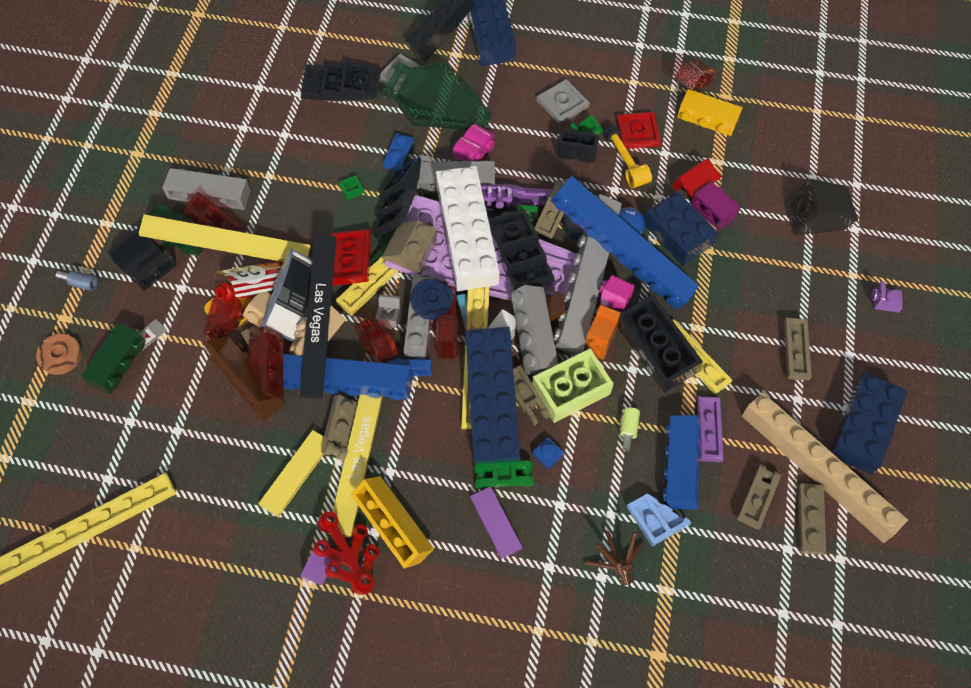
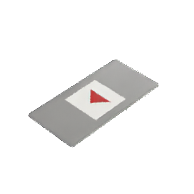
M157 319L140 331L146 341L143 350L167 331Z

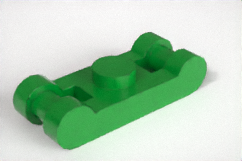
M513 461L475 464L474 473L477 474L475 488L533 486L534 477L531 476L533 462ZM515 471H522V476H516ZM492 472L493 478H486V473Z

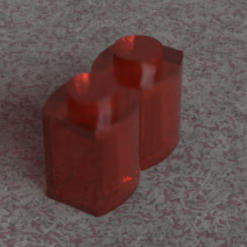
M448 314L439 316L436 319V347L439 359H456L458 357V320L455 316Z

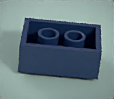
M678 191L646 212L645 227L682 266L711 248L715 243L718 232Z

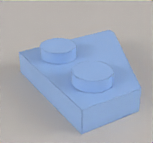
M649 494L627 505L628 510L652 547L691 524L689 519L686 517L683 519L672 512L673 509L660 504L657 499Z

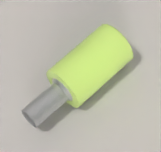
M629 407L623 411L620 435L624 437L622 448L624 451H630L631 441L637 437L640 411L636 408Z

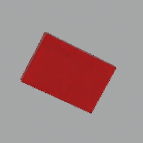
M370 229L330 233V236L337 237L333 286L369 282Z

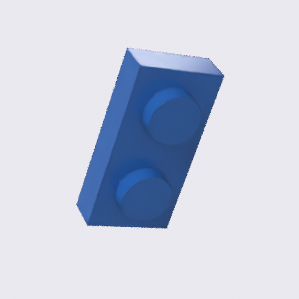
M395 134L383 162L384 168L398 171L405 166L414 145L413 137Z
M418 357L414 360H405L404 358L387 360V364L411 366L414 376H432L431 359Z

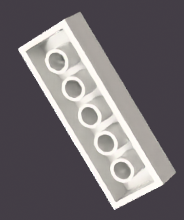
M477 166L436 171V186L457 291L499 285L500 273Z

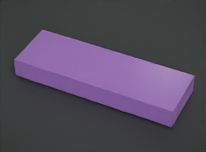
M698 396L697 415L701 423L700 461L722 462L723 441L720 397Z
M491 486L471 495L470 499L500 559L522 550V546Z

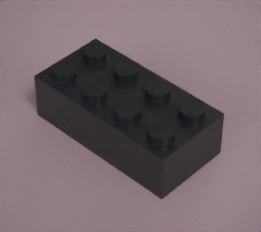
M654 295L647 297L620 314L617 325L618 329L664 393L701 371L703 360Z

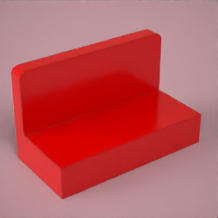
M707 158L680 176L672 184V187L675 191L683 187L690 197H694L696 192L710 182L714 183L719 180L721 175Z

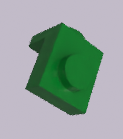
M590 115L577 126L574 123L570 124L573 130L579 133L590 132L599 135L604 131L593 115Z

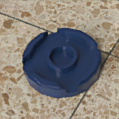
M424 279L418 282L410 296V303L414 312L421 318L428 320H438L445 317L450 312L454 301L453 293L449 286L445 283L442 284L437 279Z

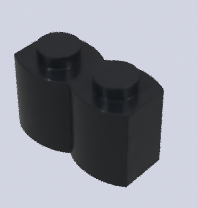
M571 129L560 130L557 156L567 160L577 159L587 163L595 162L599 136L590 132L579 133Z

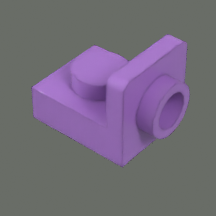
M880 282L872 290L871 300L874 301V309L898 313L903 309L901 290L887 289L885 282Z

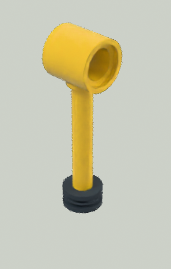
M617 126L607 128L604 136L608 142L614 143L629 167L625 171L629 187L633 189L650 183L652 181V174L648 165L635 164L620 139L621 132Z

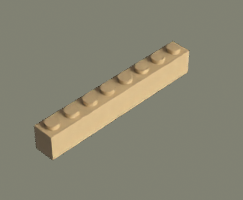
M763 392L748 405L742 417L818 485H823L824 490L880 541L883 543L888 541L908 521L906 517Z

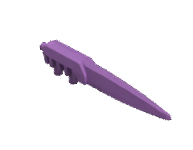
M480 184L484 202H487V206H491V202H496V208L498 209L504 207V202H506L507 207H511V205L517 207V205L545 206L552 191L551 189L523 188L514 184Z

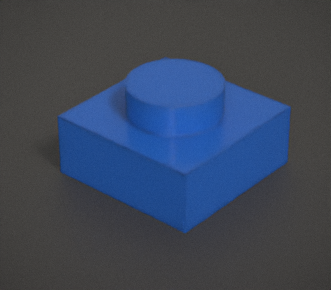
M548 437L532 452V455L549 470L564 456V452Z

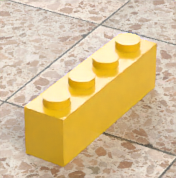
M381 476L364 479L351 493L353 499L404 569L420 564L434 550L428 539Z

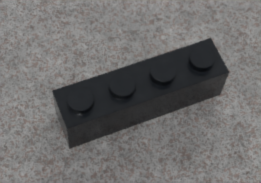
M443 0L406 41L411 50L426 62L474 8L471 0Z

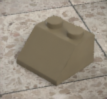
M420 221L401 223L383 253L382 259L420 274L437 242V228Z

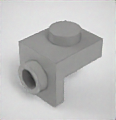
M380 294L375 326L397 328L400 316V296Z

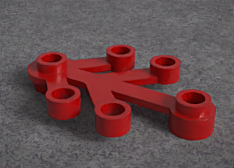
M324 512L317 521L318 528L322 532L330 533L339 549L338 551L330 548L326 540H319L314 545L313 551L317 556H325L335 560L330 561L326 565L325 574L330 578L336 577L351 583L352 590L356 594H369L375 587L371 570L374 559L379 555V548L374 544H370L364 549L363 555L365 559L361 569L357 559L362 540L368 534L367 527L363 524H358L352 530L353 539L349 547L337 526L339 522L338 516L334 512ZM319 546H322L325 551L320 550ZM340 563L347 565L351 572L341 569ZM330 566L334 567L336 572H333L330 569Z

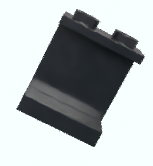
M139 226L120 242L114 244L107 252L113 262L145 291L177 265L170 253L166 250L163 252L148 237L139 235Z

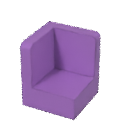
M312 551L300 576L306 582L312 581L323 585L327 578L325 567L330 561L335 560L325 556L319 557ZM330 566V569L335 572V568Z

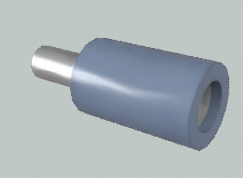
M71 270L69 273L56 272V278L66 280L70 286L88 291H94L97 288L98 278L96 276Z

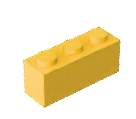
M688 89L680 105L677 118L732 136L743 107Z

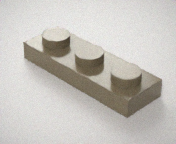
M786 318L784 321L787 379L809 381L812 374L808 319Z
M800 483L798 486L800 553L824 556L826 554L824 486Z

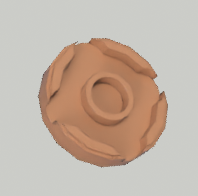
M65 333L47 337L43 341L42 346L38 347L36 353L38 365L45 372L53 375L65 374L71 371L82 358L80 343L74 337Z

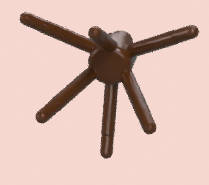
M606 531L605 534L615 559L601 544L598 543L597 548L612 564L586 560L585 564L615 570L616 575H620L622 585H629L632 583L629 575L632 571L631 562L643 547L644 542L641 541L633 550L637 532L633 531L627 555L620 558L610 532Z

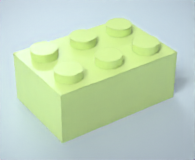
M591 348L533 376L532 382L553 423L610 395L613 387V382Z

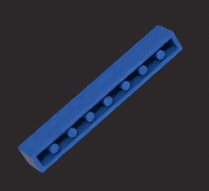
M573 176L566 181L550 200L574 224L579 225L585 230L589 237L600 243L604 250L615 256L638 279L644 281L653 292L666 300L669 306L674 307L676 310L689 301L699 285Z

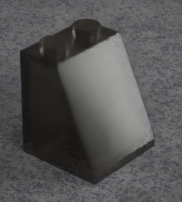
M809 179L784 201L794 235L844 231L858 220L847 186Z

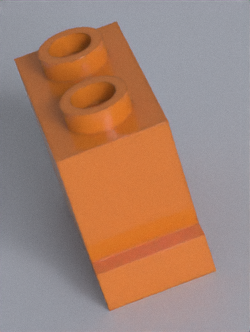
M600 305L587 334L584 351L591 348L597 359L604 360L616 333L621 312Z

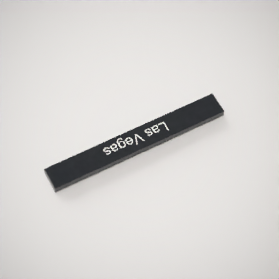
M315 234L300 397L323 399L336 236Z

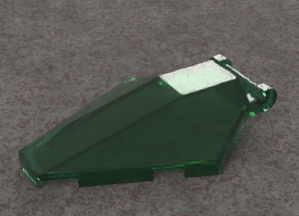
M446 61L419 67H409L401 62H397L394 67L395 71L386 88H383L380 93L383 98L391 99L396 103L412 126L468 130L473 124H476L486 129L493 115L482 104L483 101L464 81L461 82L454 74L455 71ZM401 74H406L398 92H394L393 89Z

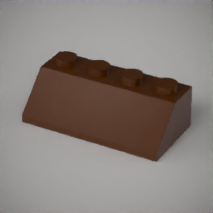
M230 337L202 342L215 365L262 421H265L285 406L282 401L284 395L277 386L272 387L269 384L271 380L264 371L259 372L257 370V363L251 356L248 358L245 356L244 352L246 351L238 341L234 343Z

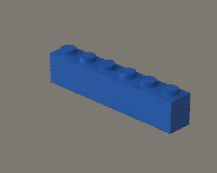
M282 354L276 378L283 388L287 390L300 389L303 356ZM326 358L324 391L329 394L347 393L350 396H359L361 394L372 398L409 399L414 375L409 365Z

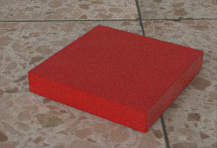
M654 112L617 115V126L621 132L620 139L626 149L660 146L661 140Z

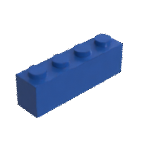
M698 415L670 416V424L666 425L669 445L665 446L668 466L664 468L665 480L668 481L667 488L663 490V498L671 509L699 510L701 423Z

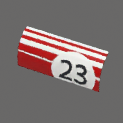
M276 261L217 272L228 277L233 285L235 296L242 297L273 291V284L284 262Z

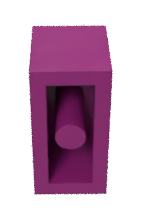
M710 182L696 192L691 204L718 231L734 221L740 210L737 202L727 196L722 188L713 182Z

